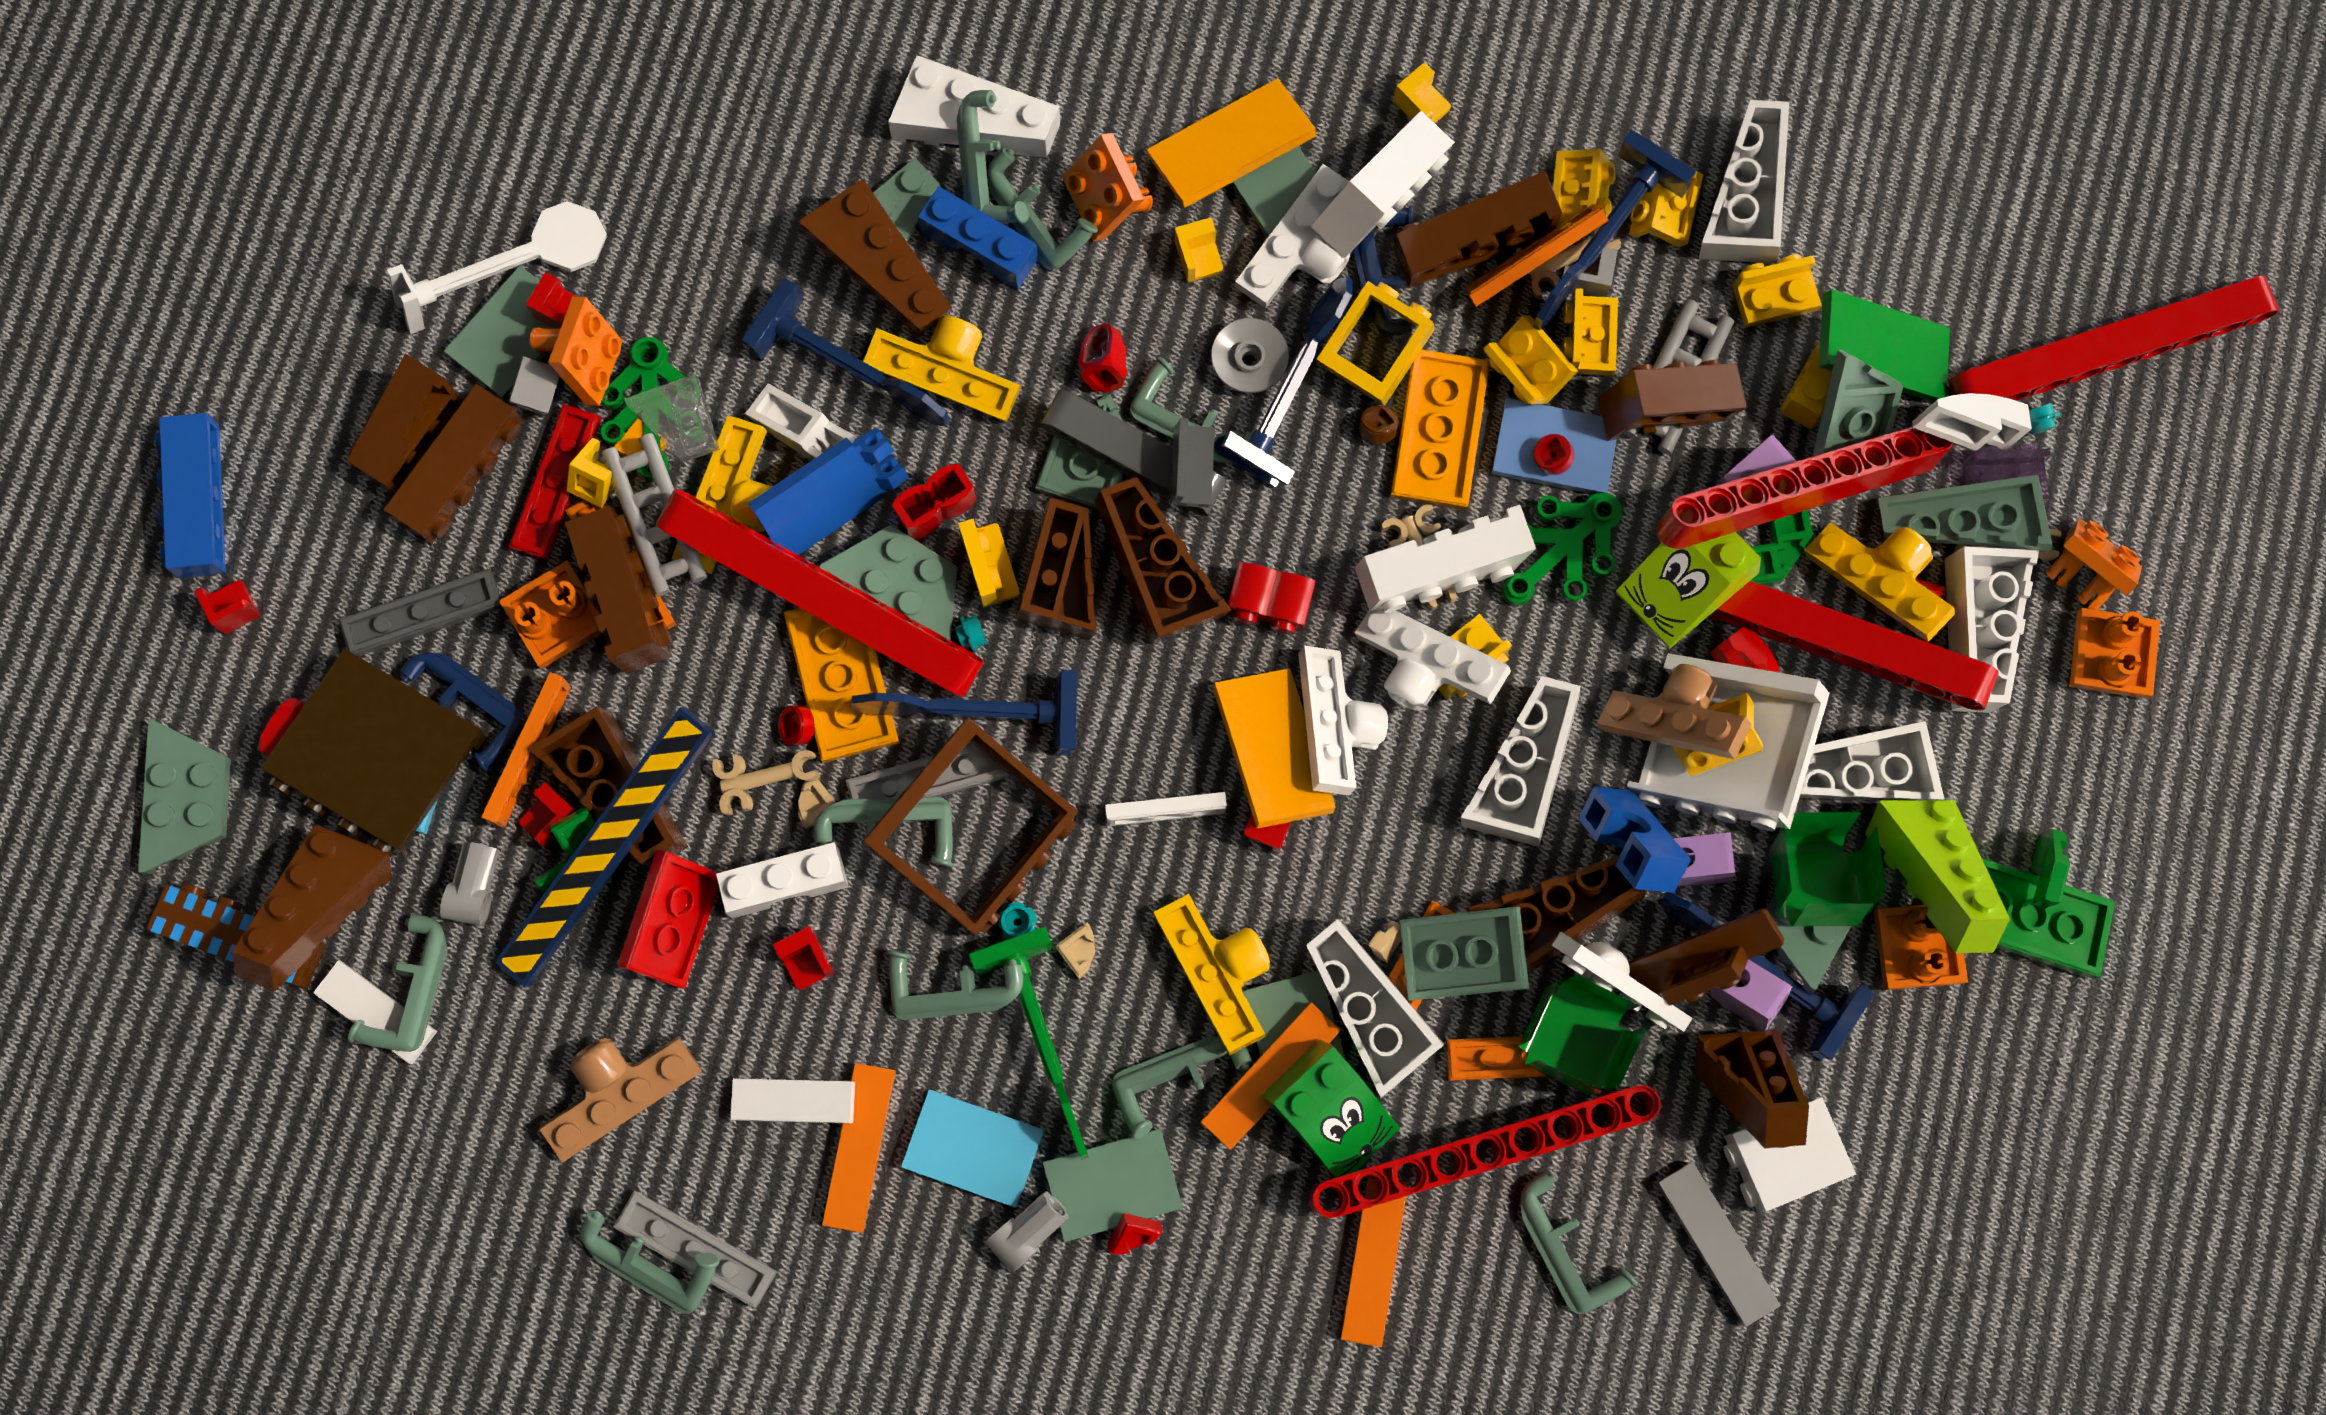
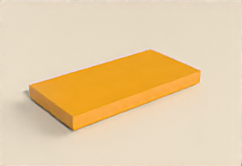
M1277 78L1148 148L1147 153L1180 203L1186 208L1317 135L1313 124Z
M1423 349L1420 351L1410 367L1390 498L1467 511L1489 372V360Z
M802 608L784 611L807 707L814 717V734L822 763L898 744L899 739L893 716L870 715L850 710L852 696L886 693L875 649Z
M1290 668L1215 682L1213 691L1257 829L1334 813L1336 806L1332 794L1313 791L1305 712Z

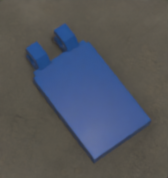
M876 427L857 438L853 444L846 437L749 502L748 505L772 541L800 555L883 499L882 495L887 492L886 489H895L907 480L909 476L900 463L898 464L896 458L891 454L894 450L886 437L882 436L880 430Z

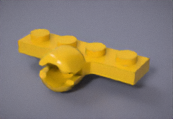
M949 315L939 318L932 338L926 345H918L876 328L863 361L883 374L903 380L911 385L1004 422L1008 421L1021 388L1017 383L974 366L973 359L982 339V333L975 325Z
M728 415L696 498L758 532H764V528L748 503L772 488V486L750 479L751 471L767 430L761 425ZM678 543L672 560L683 557ZM698 551L705 572L712 574L716 560Z
M1830 522L1804 549L1808 559L1927 642L1955 615L1952 605L1915 580L1918 574L1933 560V555L1929 543L1916 531L1908 527L1896 528L1879 547L1872 549L1866 547Z
M1189 894L1153 912L1159 927L1229 1056L1264 1038L1265 1032L1242 992V987L1246 982L1267 972L1270 967L1269 955L1259 936L1251 928H1244L1223 940H1216L1209 932Z

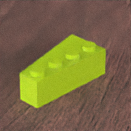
M1955 800L1879 801L1865 835L1869 838L1877 826L1880 846L1886 852L1884 860L1892 870L1899 869L1908 881L1906 889L1912 897L1924 902L1928 908L1926 915L1955 953H1994L2010 918Z

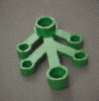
M645 337L632 345L629 351L630 364L608 385L601 402L609 410L619 409L625 401L623 393L640 377L642 378V390L613 420L603 424L601 435L607 445L614 447L617 442L623 439L626 430L643 413L644 435L654 434L669 473V461L665 453L661 451L659 411L679 427L683 438L688 441L699 440L704 433V427L700 418L686 413L658 389V375L677 389L681 401L685 404L693 405L699 402L702 397V390L700 384L695 379L685 377L668 362V351L660 340L653 337ZM647 353H654L656 355L655 360L649 363L644 362L643 357ZM690 386L696 388V393L693 396L683 395L685 388ZM610 392H617L619 394L618 398L612 402L605 400L606 395ZM690 423L698 425V429L694 433L685 432V427ZM617 428L620 430L618 437L613 439L607 437L610 429ZM648 465L638 468L643 479L655 482L652 474L647 471Z
M1608 493L1594 494L1589 497L1586 503L1559 502L1553 496H1544L1539 500L1535 511L1537 517L1542 521L1550 522L1556 517L1582 520L1573 529L1535 528L1527 523L1534 544L1554 546L1524 573H1514V576L1505 580L1502 585L1501 594L1506 603L1514 607L1527 604L1534 594V585L1565 557L1566 582L1562 587V596L1570 603L1580 602L1587 593V585L1582 580L1583 540L1593 531L1595 555L1590 561V570L1597 577L1603 578L1610 575L1615 567V559L1610 554V530L1620 522L1622 507L1617 498ZM1549 503L1554 506L1555 512L1553 514H1546L1542 511L1541 505ZM1601 505L1606 506L1610 511V515L1602 517L1597 513L1596 508ZM1605 559L1609 564V569L1600 570L1596 566V560ZM1514 582H1521L1525 585L1526 591L1521 594L1516 593L1512 588V584ZM1571 584L1578 585L1581 589V594L1579 596L1571 595L1568 592V586Z

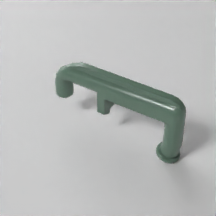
M992 90L971 91L964 97L956 118L964 201L1001 223H1026L1029 218V212L1022 201H1016L1010 206L990 205L985 151L999 150L1001 143L999 140L980 139L977 107L992 108L997 98Z
M1003 147L989 163L988 181L992 197L999 206H1010L1016 201H1022L1026 205L1029 212L1028 221L1026 223L1014 222L1012 224L1019 234L1037 244V255L1040 263L1046 269L1057 270L1085 245L1093 233H1097L1098 228L1093 223L1079 218L1077 219L1078 225L1074 231L1058 245L1029 205L1041 193L1039 191L1040 186L1038 184L1028 186L1018 195L1003 174L1015 161L1014 151L1011 148Z
M1158 356L1156 358L1157 362L1146 375L1131 403L1130 414L1138 423L1173 440L1174 427L1182 417L1152 402L1166 376L1174 373L1170 364L1164 358ZM1212 409L1211 412L1209 411L1201 427H1212L1217 419L1218 411ZM1188 421V426H1198ZM1246 432L1243 439L1249 441L1252 433ZM1214 452L1213 461L1217 463H1232Z
M922 797L902 822L934 821L935 851L934 857L930 858V862L951 868L953 867L951 862L953 852L951 805L942 797ZM898 798L841 800L820 812L815 820L814 843H819V846L832 843V823L867 822L868 835Z
M412 914L410 919L407 918L405 920V926H408L409 932L426 934L427 937L419 966L400 962L392 966L393 972H397L402 976L413 977L398 1032L369 1027L365 1025L363 1020H358L353 1024L348 1033L349 1042L357 1041L373 1047L403 1052H412L421 1046L448 950L442 926L435 919Z
M888 950L887 952L890 955L889 981L892 1010L895 1016L901 1020L997 1011L1012 1002L1019 995L1023 987L1022 965H1017V961L1012 959L1008 962L1009 966H1004L1006 986L975 989L974 970H971L970 965H964L962 967L963 971H960L962 991L909 996L907 960L911 958V954L897 950Z
M1219 1036L1206 1037L1124 1069L1114 1076L1112 1088L1123 1117L1132 1131V1137L1135 1140L1141 1139L1149 1133L1152 1128V1122L1144 1118L1134 1094L1190 1073L1196 1089H1203L1204 1084L1197 1066L1228 1054ZM1246 1047L1230 1055L1238 1071L1247 1072L1253 1064Z
M1543 1172L1528 1181L1521 1192V1218L1569 1309L1576 1314H1585L1619 1297L1632 1286H1638V1282L1623 1267H1620L1618 1269L1619 1273L1589 1291L1586 1290L1559 1239L1561 1235L1578 1227L1579 1221L1575 1218L1553 1229L1537 1197L1553 1189L1552 1183L1556 1181V1178L1553 1174L1548 1176L1546 1172Z
M598 1211L587 1213L581 1227V1238L586 1249L599 1264L681 1313L689 1314L698 1308L712 1280L715 1267L719 1264V1258L716 1255L701 1253L695 1257L694 1262L697 1267L689 1285L639 1256V1252L645 1242L643 1238L637 1236L627 1252L598 1235L605 1220L603 1215Z

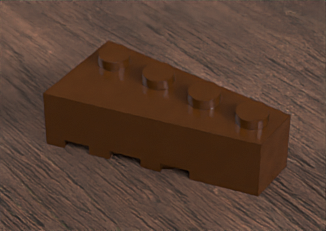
M861 179L798 221V231L807 239L813 241L823 250L825 255L834 263L840 265L862 288L868 290L888 311L915 335L920 336L935 326L940 317L944 315L950 316L952 307L864 179Z
M1618 855L1578 869L1575 873L1557 879L1541 882L1540 885L1520 892L1515 891L1501 896L1500 899L1486 904L1481 903L1469 907L1468 912L1520 907L1527 974L1561 953V951L1552 946L1560 932L1577 942L1643 899L1647 890L1634 889L1616 867L1620 857Z

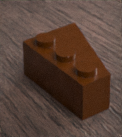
M405 353L360 437L351 446L349 457L346 461L358 473L395 495L462 404V400L444 377Z
M1708 360L1697 366H1687L1685 362H1676L1658 369H1653L1650 364L1639 365L1631 368L1626 377L1598 397L1607 441L1620 439V435L1630 429L1642 428L1643 435L1656 433L1655 425L1678 424L1680 429L1726 421L1746 408L1737 363L1721 364L1720 360Z
M1054 498L1049 499L1043 511L1015 619L1088 640L1097 632L1096 619L1094 617V583L1092 582L1091 573L1092 554L1088 508Z
M1778 1029L1698 1035L1695 1075L1762 1147L1766 1149L1806 1145L1809 1104Z

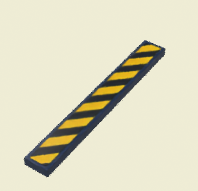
M680 707L496 959L495 963L521 986L529 987L532 985L715 734L711 728L686 707Z

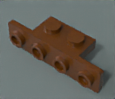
M1760 909L1628 961L1630 967L1629 975L1655 994L1661 993L1669 1006L1683 1000L1685 1003H1691L1701 998L1707 991L1718 987L1721 990H1725L1737 984L1741 980V975L1748 959L1781 947L1785 939L1766 909Z

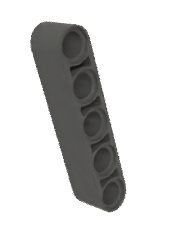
M1058 390L1040 423L1044 430L1111 468L1121 471V473L1131 479L1137 477L1142 485L1170 499L1173 448L1066 390ZM1213 471L1212 499L1209 508L1182 507L1198 515L1208 516L1226 480Z

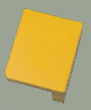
M1425 62L1396 86L1393 101L1411 120L1422 111L1432 122L1436 123L1450 111L1451 105L1432 86L1435 72Z
M1212 217L1175 227L1174 242L1187 283L1223 272L1222 261L1215 243L1216 229Z
M591 438L569 464L567 491L602 507L615 492V488L611 480L612 471L607 469L606 464L598 461L600 441Z

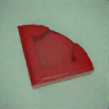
M1123 1213L1107 1243L1109 1253L1128 1254L1130 1253L1129 1249L1139 1247L1145 1243H1148V1245L1152 1244L1163 1232L1161 1222Z

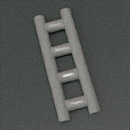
M1685 299L1653 369L1664 368L1672 364V362H1685L1687 366H1697L1708 360H1716L1734 324V320L1729 316L1721 315L1716 325L1695 316L1699 304L1692 299ZM1688 330L1709 339L1700 358L1679 348ZM1678 424L1655 425L1656 433L1652 434L1662 438L1657 449L1664 454L1671 455L1684 428L1679 429ZM1641 428L1630 429L1623 434L1630 438H1636Z
M650 433L639 438L642 447L641 451L620 458L617 448L612 447L604 450L602 456L607 469L612 471L611 480L654 595L659 597L670 592L666 581L670 578L689 572L692 582L696 583L705 580L707 574L698 551L677 538L676 540L683 557L663 565L659 563L653 544L673 536L657 526L647 529L639 508L661 500L665 507L674 487L654 434ZM648 465L656 486L633 493L626 473Z

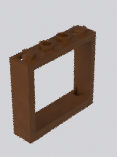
M967 718L861 843L970 935H977L979 931L986 934L991 926L1000 918L996 911L1005 900L1012 903L1023 891L1026 884L1021 880L1031 869L1038 872L1052 854L1047 849L1055 839L1058 838L1062 842L1071 833L1070 831L1077 824L1072 819L1079 811L970 718ZM969 741L1056 814L971 917L883 844Z

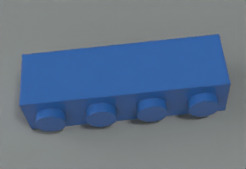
M208 413L159 417L160 431L155 433V444L158 453L161 454V468L157 469L156 474L157 484L163 493V506L158 508V519L161 528L164 529L165 542L160 545L161 563L178 578L226 574L219 424Z

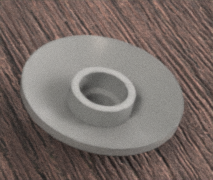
M1256 318L1239 319L1226 325L1216 336L1211 353L1212 365L1219 379L1231 389L1243 393H1258L1274 386L1284 375L1289 358L1287 343L1280 331L1270 323ZM1246 355H1252L1257 361L1254 365H1246L1243 363L1242 358Z

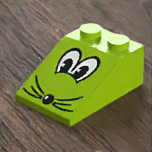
M1736 532L1682 549L1670 548L1662 542L1616 590V594L1670 649L1759 574L1761 557Z

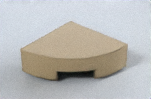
M818 779L813 782L805 781L799 796V817L806 830L815 825V820L820 812L836 803Z
M1395 921L1388 923V929L1385 933L1378 931L1369 942V947L1374 955L1388 963L1401 942L1400 924Z
M1088 923L1081 926L1055 946L1079 980L1090 969L1095 956V939Z

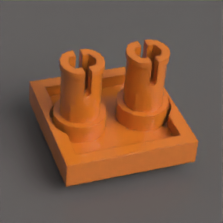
M1113 133L1101 134L1062 175L1081 218L1093 223L1098 228L1097 233H1093L1091 236L1093 242L1105 240L1131 213L1148 212L1153 204L1151 195L1144 196L1149 193V190L1146 187L1139 188L1134 179L1137 166L1136 163H1131L1134 160L1133 157L1122 154Z
M572 297L561 328L546 329L535 327L530 334V345L532 348H535L536 352H551L548 361L549 365L586 406H600L604 392L609 385V379L616 359L621 352L623 340L586 297Z
M2079 518L2068 531L2063 545L2066 550L2045 572L2054 580L2065 569L2056 582L2065 588L2085 564L2098 574L2077 595V598L2085 605L2096 594L2089 602L2088 608L2099 610V607L2116 589L2127 596L2138 585L2142 566L2138 564L2140 558L2131 549L2124 545L2118 548L2106 539L2108 533L2100 525L2091 520L2086 523Z
M568 560L499 600L541 669L601 634L595 620V616L601 613L594 607L584 585Z
M2087 608L2078 610L2069 687L2142 699L2151 698L2154 691L2160 620L2144 618L2135 611L2118 614Z
M1926 905L1884 908L1873 911L1884 991L1968 983L1964 953H1955L1926 915L1928 911Z

